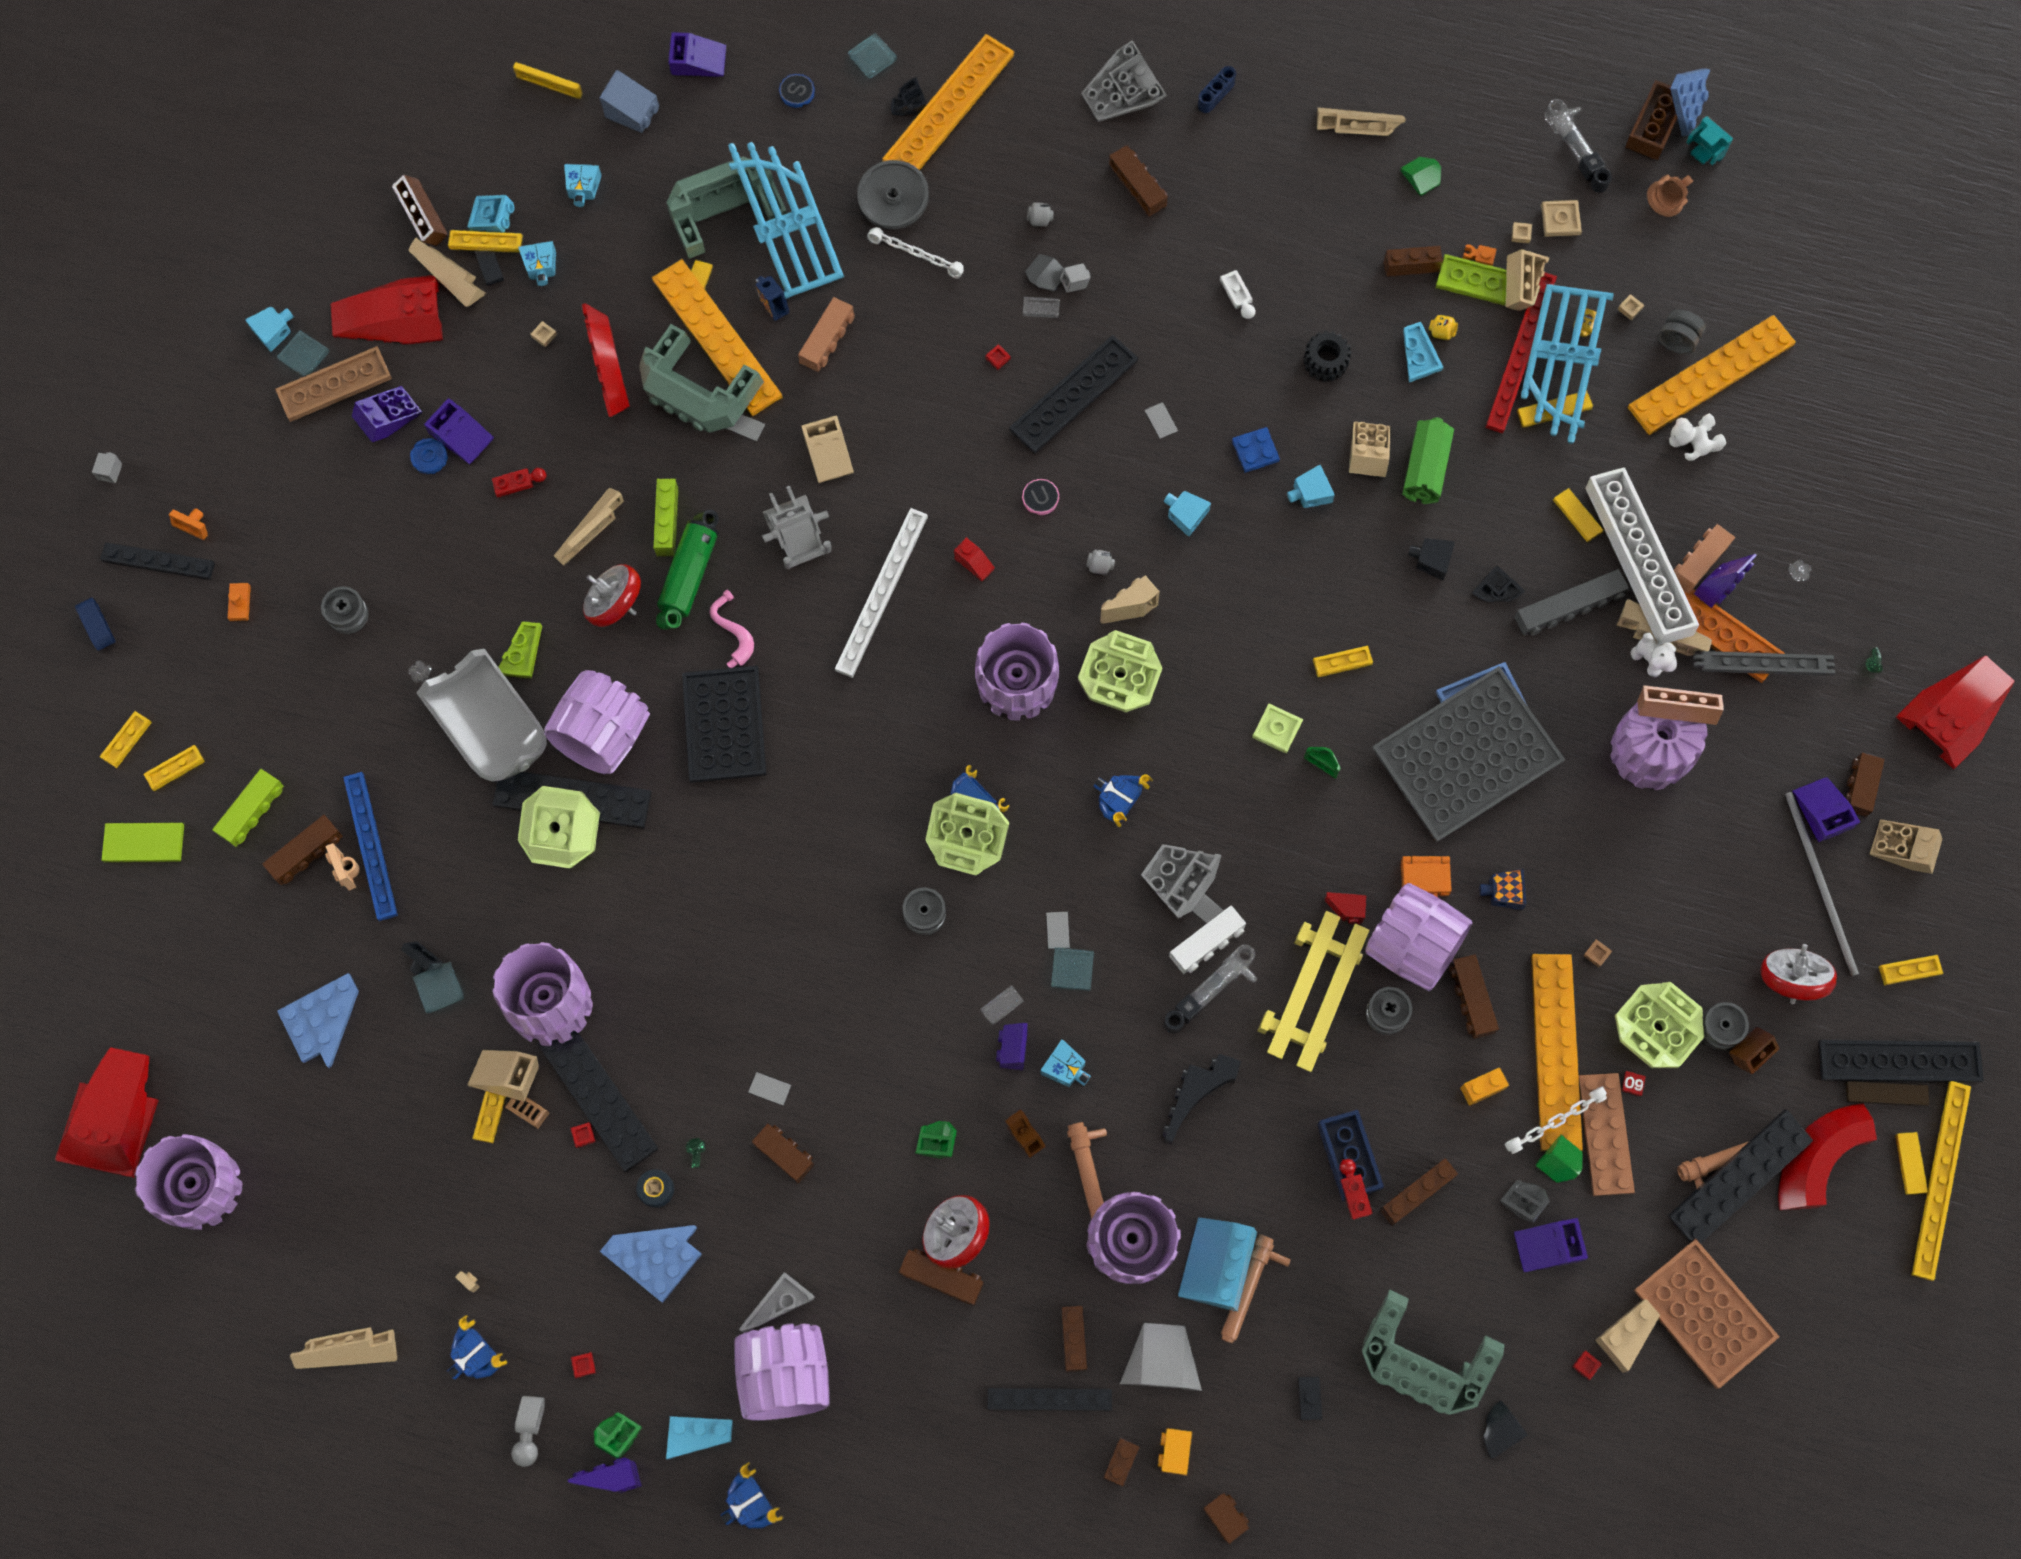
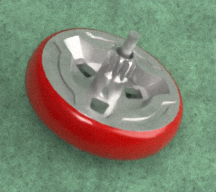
M626 564L615 565L606 570L596 580L590 575L587 576V579L593 584L583 603V614L589 623L597 627H606L617 622L627 612L633 616L636 615L637 612L631 607L639 594L641 579L633 567Z
M1803 944L1802 949L1786 948L1775 950L1764 958L1761 965V977L1764 983L1776 993L1791 998V1004H1795L1796 999H1822L1832 993L1837 983V973L1833 965L1822 956L1807 951V944Z
M966 1195L954 1196L939 1204L929 1216L923 1232V1247L928 1258L934 1264L947 1269L959 1268L972 1261L982 1250L989 1233V1216L985 1207L975 1198ZM949 1239L952 1240L950 1245L946 1248Z

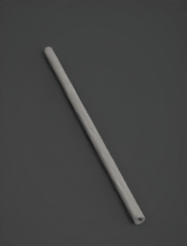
M1793 792L1786 793L1788 805L1851 976L1858 975L1859 972Z

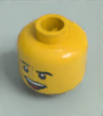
M1591 309L1585 310L1580 336L1587 337L1591 335L1596 311Z
M1444 315L1436 316L1429 325L1432 336L1442 340H1450L1452 337H1455L1458 324L1455 323L1453 317Z

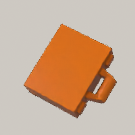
M1403 856L1401 858L1402 887L1407 883H1411L1436 897L1449 896L1451 893L1450 856Z

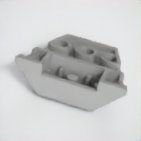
M1162 844L1141 876L1177 918H1180L1194 910L1214 881L1221 855L1206 854L1203 851H1189L1185 848Z
M1144 1323L1120 1384L1202 1391L1185 1326Z

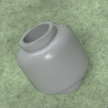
M1034 202L1031 206H1028L1027 221H1030L1032 226L1046 227L1049 221H1053L1054 212L1050 210L1049 204Z
M1095 549L1092 553L1088 554L1086 567L1089 568L1091 573L1107 575L1109 570H1113L1115 559H1112L1110 552Z

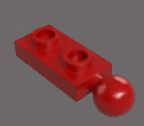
M525 468L492 478L495 494L497 497L532 488V481L543 482L546 479V472L542 468H535L530 474L529 470Z
M1344 1159L1339 1167L1340 1171L1346 1175V1178L1340 1181L1351 1219L1371 1215L1372 1210L1361 1174L1354 1176L1356 1170L1354 1161Z

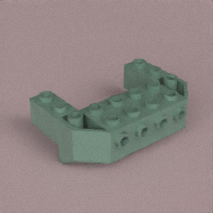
M740 157L741 161L752 160L746 157ZM734 161L677 181L666 202L671 220L689 259L705 253L704 244L695 222L750 202L737 169H730L729 163ZM744 168L756 199L760 200L768 220L774 219L775 216L756 168ZM764 168L782 215H785L787 210L774 184L772 172L770 169Z
M670 324L653 350L648 347L644 349L639 368L642 385L649 397V401L655 406L661 405L671 415L673 413L677 414L678 418L683 422H691L699 431L705 430L709 433L734 426L764 383L761 375L752 368L743 365L726 391L717 386L713 392L674 372L672 368L691 341L685 331Z
M1389 1289L1376 1318L1373 1319L1362 1348V1353L1372 1378L1382 1385L1393 1387L1400 1394H1407L1413 1397L1419 1403H1426L1432 1406L1434 1410L1440 1413L1450 1415L1477 1407L1503 1357L1504 1344L1485 1336L1472 1363L1464 1362L1459 1374H1456L1394 1344L1396 1329L1407 1308L1408 1298Z

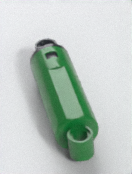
M709 509L697 512L693 520H689L686 523L657 601V607L662 611L656 617V623L660 629L677 628L680 626L682 618L687 617L690 613L718 537V531L714 527L718 524L719 519L714 510Z

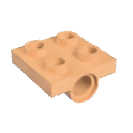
M333 843L327 845L328 853L325 855L329 864H332L335 869L332 871L335 880L339 881L340 885L345 886L349 891L356 888L353 878L360 872L358 863L351 857H344L343 853ZM353 864L350 870H345L347 865Z

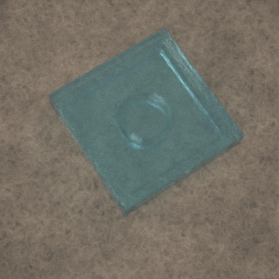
M876 33L848 51V56L869 79L897 60V56Z
M300 330L277 358L305 377L312 373L330 351Z
M1055 947L1051 987L1090 991L1094 951Z
M450 962L443 964L441 969L426 971L413 977L427 1014L464 999Z

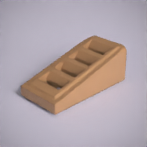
M527 1097L525 1102L528 1104L522 1112H519L525 1102L520 1101L514 1109L512 1106L517 1099L511 1098L505 1108L539 1129L549 1112ZM533 1106L534 1108L529 1113V1115L525 1116L529 1108ZM539 1110L540 1112L535 1117V1119L531 1120L535 1112Z

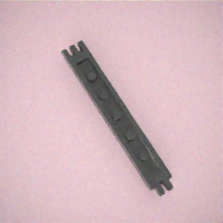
M1702 651L1701 655H1693L1694 661H1701L1694 662V668H1701L1703 672L1835 675V670L1831 669L1835 668V663L1827 662L1834 661L1833 655Z

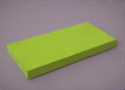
M1444 254L1435 288L1506 306L1507 270Z
M105 823L101 861L181 862L184 824Z

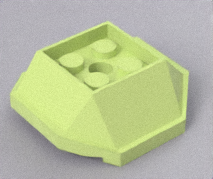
M1115 630L1090 644L1078 676V681L1089 700L1128 712L1150 704L1162 672V666L1151 642ZM1121 672L1125 676L1118 678L1115 674Z
M542 786L522 804L518 842L532 863L572 868L595 851L600 812L582 791ZM554 822L560 825L559 832L553 830L552 825Z
M954 793L933 804L925 840L939 866L977 875L1000 861L1009 822L994 803ZM965 827L970 828V829L972 830V832L969 833V832L965 831L964 828H965Z
M1671 982L1641 985L1615 1015L1620 1042L1651 1068H1679L1704 1038L1703 1008ZM1655 1023L1662 1026V1032L1655 1029Z

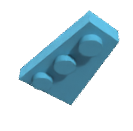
M1418 322L1404 327L1403 333L1409 382L1442 371L1443 365L1422 323Z
M670 1416L666 1459L731 1442L733 1420Z

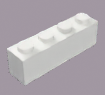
M1231 905L1170 952L1169 957L1183 974L1188 971L1192 973L1199 967V962L1203 959L1206 962L1214 955L1213 952L1216 949L1222 950L1230 943L1229 939L1233 936L1237 938L1244 933L1246 922Z

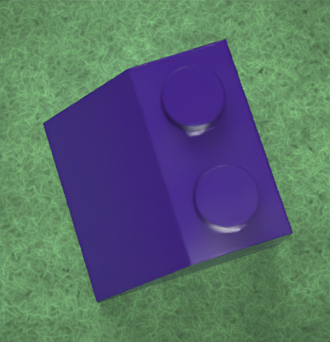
M1028 1023L1004 1025L1003 1031H999L998 1042L1002 1043L1001 1050H997L996 1062H1000V1068L1024 1069Z

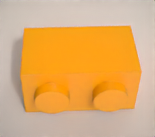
M1499 1067L1465 1083L1460 1089L1469 1106L1505 1090L1509 1084Z
M1167 1428L1166 1433H1162L1160 1445L1164 1446L1163 1454H1159L1158 1467H1161V1472L1187 1475L1192 1432Z

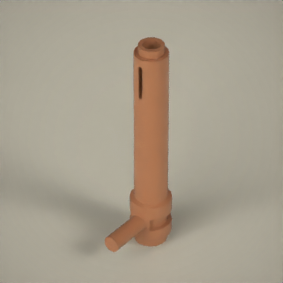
M1083 1122L1069 1125L1067 1133L1068 1137H1071V1149L1075 1153L1092 1220L1097 1209L1104 1202L1090 1151V1140L1107 1136V1131L1103 1128L1088 1132L1087 1127H1084Z
M1748 1142L1703 1158H1694L1691 1162H1682L1677 1167L1681 1180L1688 1182L1694 1180L1696 1188H1699L1703 1184L1702 1177L1722 1167Z
M1259 1234L1258 1238L1255 1239L1238 1311H1229L1221 1335H1223L1221 1339L1232 1344L1234 1340H1237L1264 1266L1268 1264L1269 1259L1287 1267L1291 1259L1273 1252L1274 1245L1272 1244L1274 1240Z

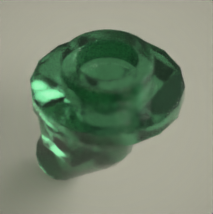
M1875 647L1871 650L1873 656L1867 659L1865 664L1870 672L1880 673L1883 670L1882 656L1879 648Z
M693 1138L688 1141L689 1143L685 1145L687 1153H693L691 1166L699 1168L701 1152L705 1151V1141L700 1140V1138Z

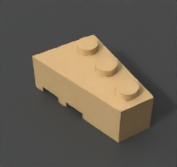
M1523 249L1507 255V308L1521 311L1535 304L1540 289L1539 282L1541 277L1544 276L1545 272L1543 269L1545 263H1548L1549 257Z
M1647 1299L1642 1300L1595 1341L1622 1373L1627 1372L1635 1361L1660 1314Z

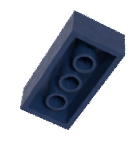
M1354 1110L1320 1120L1317 1126L1342 1202L1346 1201L1340 1180L1346 1178V1175L1340 1171L1339 1166L1344 1159L1354 1161L1356 1165L1354 1176L1361 1174L1367 1194L1380 1191L1384 1186L1359 1111Z

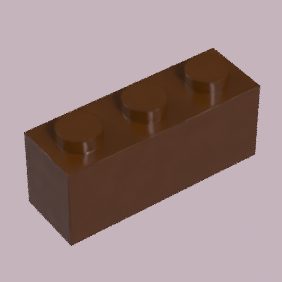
M1440 246L1386 250L1384 258L1386 277L1440 272L1443 262Z
M1863 752L1852 761L1851 768L1853 773L1849 776L1847 786L1850 787L1844 797L1852 805L1856 814L1867 817L1874 809L1885 759Z
M767 1124L753 1139V1145L793 1180L799 1183L814 1166L811 1161L813 1157L805 1150L801 1153L796 1148L798 1144L790 1137L786 1140L781 1135L783 1131L775 1124L773 1126Z
M1062 1307L1066 1372L1086 1371L1083 1307Z

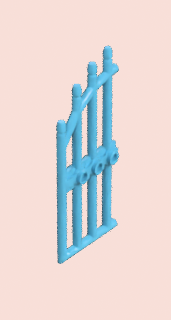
M752 142L747 144L752 160L741 161L734 143L729 144V150L734 161L729 163L730 169H737L758 222V225L753 227L759 242H766L783 285L785 297L789 298L843 278V272L803 170H801L800 163L798 161L793 163L796 174L781 165L773 146L768 148L772 162L760 160L755 150V145ZM744 168H756L775 216L774 219L765 222ZM764 168L777 172L792 212L785 215L781 214ZM786 177L801 185L809 206L798 209ZM815 223L835 273L827 276L823 273L806 226ZM798 229L818 277L817 280L809 283L789 235L790 232ZM779 236H782L801 282V286L791 289L772 240Z
M1546 284L1521 398L1527 399L1529 389L1536 398L1538 404L1534 422L1540 423L1544 409L1553 416L1550 430L1552 436H1556L1560 421L1570 424L1568 443L1573 444L1578 427L1584 428L1585 421L1580 420L1591 367L1598 366L1601 349L1596 348L1606 300L1612 301L1614 293ZM1552 292L1561 293L1563 295L1552 341L1541 340ZM1570 295L1581 296L1570 344L1559 343ZM1588 297L1597 298L1599 302L1589 347L1579 346L1578 340ZM1537 358L1548 359L1541 391L1532 378ZM1555 360L1566 362L1556 408L1546 401ZM1573 363L1584 364L1573 417L1563 414L1562 411Z

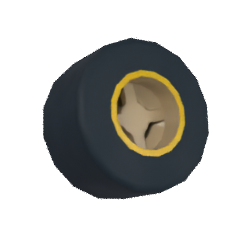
M652 1169L640 1176L637 1181L636 1191L638 1197L645 1205L659 1208L670 1202L674 1195V1185L671 1178L665 1172Z

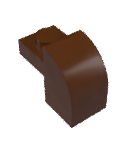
M1021 1109L1005 1120L1009 1132L1029 1158L1046 1147L1040 1135L1031 1126Z

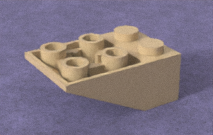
M837 416L802 425L803 436L818 483L854 473Z
M1354 422L1349 473L1386 477L1390 455V426Z
M1146 575L1141 579H1135L1128 589H1122L1117 593V597L1113 600H1107L1102 605L1100 622L1104 624L1145 616L1158 606L1160 591Z
M1880 819L1870 855L1910 870L1933 874L1942 843V836L1939 829Z
M482 1050L468 1086L525 1102L539 1068L537 1057L518 1051Z

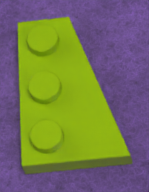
M521 623L511 640L512 644L502 656L503 660L498 667L504 676L532 679L542 630L541 623Z

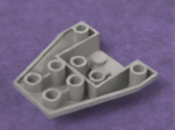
M1133 40L1115 52L1082 92L1083 97L1098 121L1152 106L1167 96Z

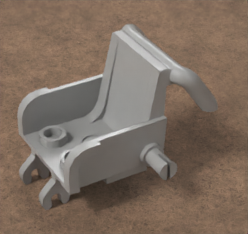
M787 486L786 489L791 501L781 505H777L773 493H769L774 507L763 511L770 533L762 535L765 543L773 539L778 540L781 548H784L787 555L783 559L786 569H791L796 565L830 553L832 548L830 541H825L823 547L819 536L821 532L818 523L820 520L829 518L827 510L813 514L807 496L804 495L795 499L790 486Z

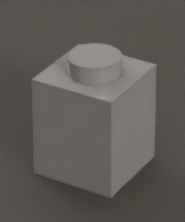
M1084 263L1064 268L1060 279L1066 292L1077 291L1087 287L1090 280V272L1086 270Z
M98 453L92 474L100 481L116 484L122 463L113 453Z

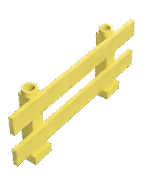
M1328 911L1325 912L1317 932L1310 930L1312 925L1306 922L1303 923L1294 944L1302 946L1306 943L1311 945V948L1281 1020L1273 1018L1275 1013L1267 1010L1258 1028V1032L1265 1034L1267 1031L1274 1033L1267 1053L1277 1058H1283L1289 1041L1303 1046L1304 1048L1296 1066L1312 1072L1319 1052L1323 1053L1327 1042H1324L1355 964L1359 965L1363 954L1360 952L1369 933V929L1354 924L1346 945L1333 940L1332 937L1341 917ZM1327 952L1340 958V961L1310 1033H1307L1295 1026Z

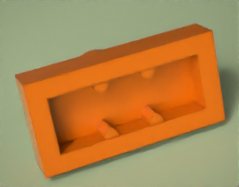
M174 509L169 513L172 526L202 540L208 536L205 524L199 522L203 517V513L200 510L194 509L189 516Z
M249 583L230 584L228 594L229 621L249 620L251 587Z

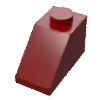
M967 537L954 550V559L982 582L995 569L983 551Z
M1326 893L1325 902L1343 921H1347L1351 925L1363 923L1366 911V895Z

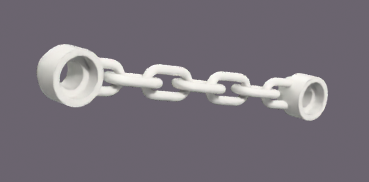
M878 227L871 229L867 235L869 241L874 244H879L880 241H883L916 257L926 259L937 266L947 268L949 275L954 278H960L964 271L963 265L960 262L950 263L941 257L931 255L920 248L910 246L899 239L883 234V231ZM892 240L898 242V244H897V245L893 244V243H892ZM914 249L920 251L919 254L914 253ZM935 258L941 260V262H935Z
M1601 1086L1589 1093L1591 1099L1575 1103L1571 1106L1569 1112L1555 1115L1548 1120V1124L1544 1127L1533 1128L1526 1133L1524 1139L1520 1140L1519 1137H1515L1504 1144L1508 1152L1511 1151L1512 1154L1517 1153L1523 1149L1521 1146L1527 1141L1534 1142L1542 1137L1544 1131L1548 1128L1555 1129L1565 1123L1567 1117L1572 1114H1581L1594 1101L1596 1104L1607 1099L1605 1089ZM1583 1103L1582 1106L1585 1108L1576 1112L1577 1109L1574 1108ZM1558 1117H1560V1120H1563L1556 1125H1554V1122H1551ZM1538 1130L1537 1133L1539 1135L1531 1139L1532 1136H1529V1134Z

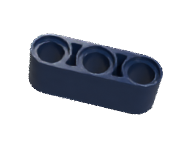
M1226 66L1222 68L1200 92L1198 99V109L1200 112L1209 113L1234 87L1236 70L1233 67Z
M93 597L75 605V609L97 651L116 642Z

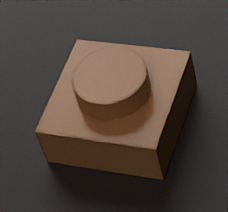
M1596 939L1583 956L1597 967H1600L1612 951Z

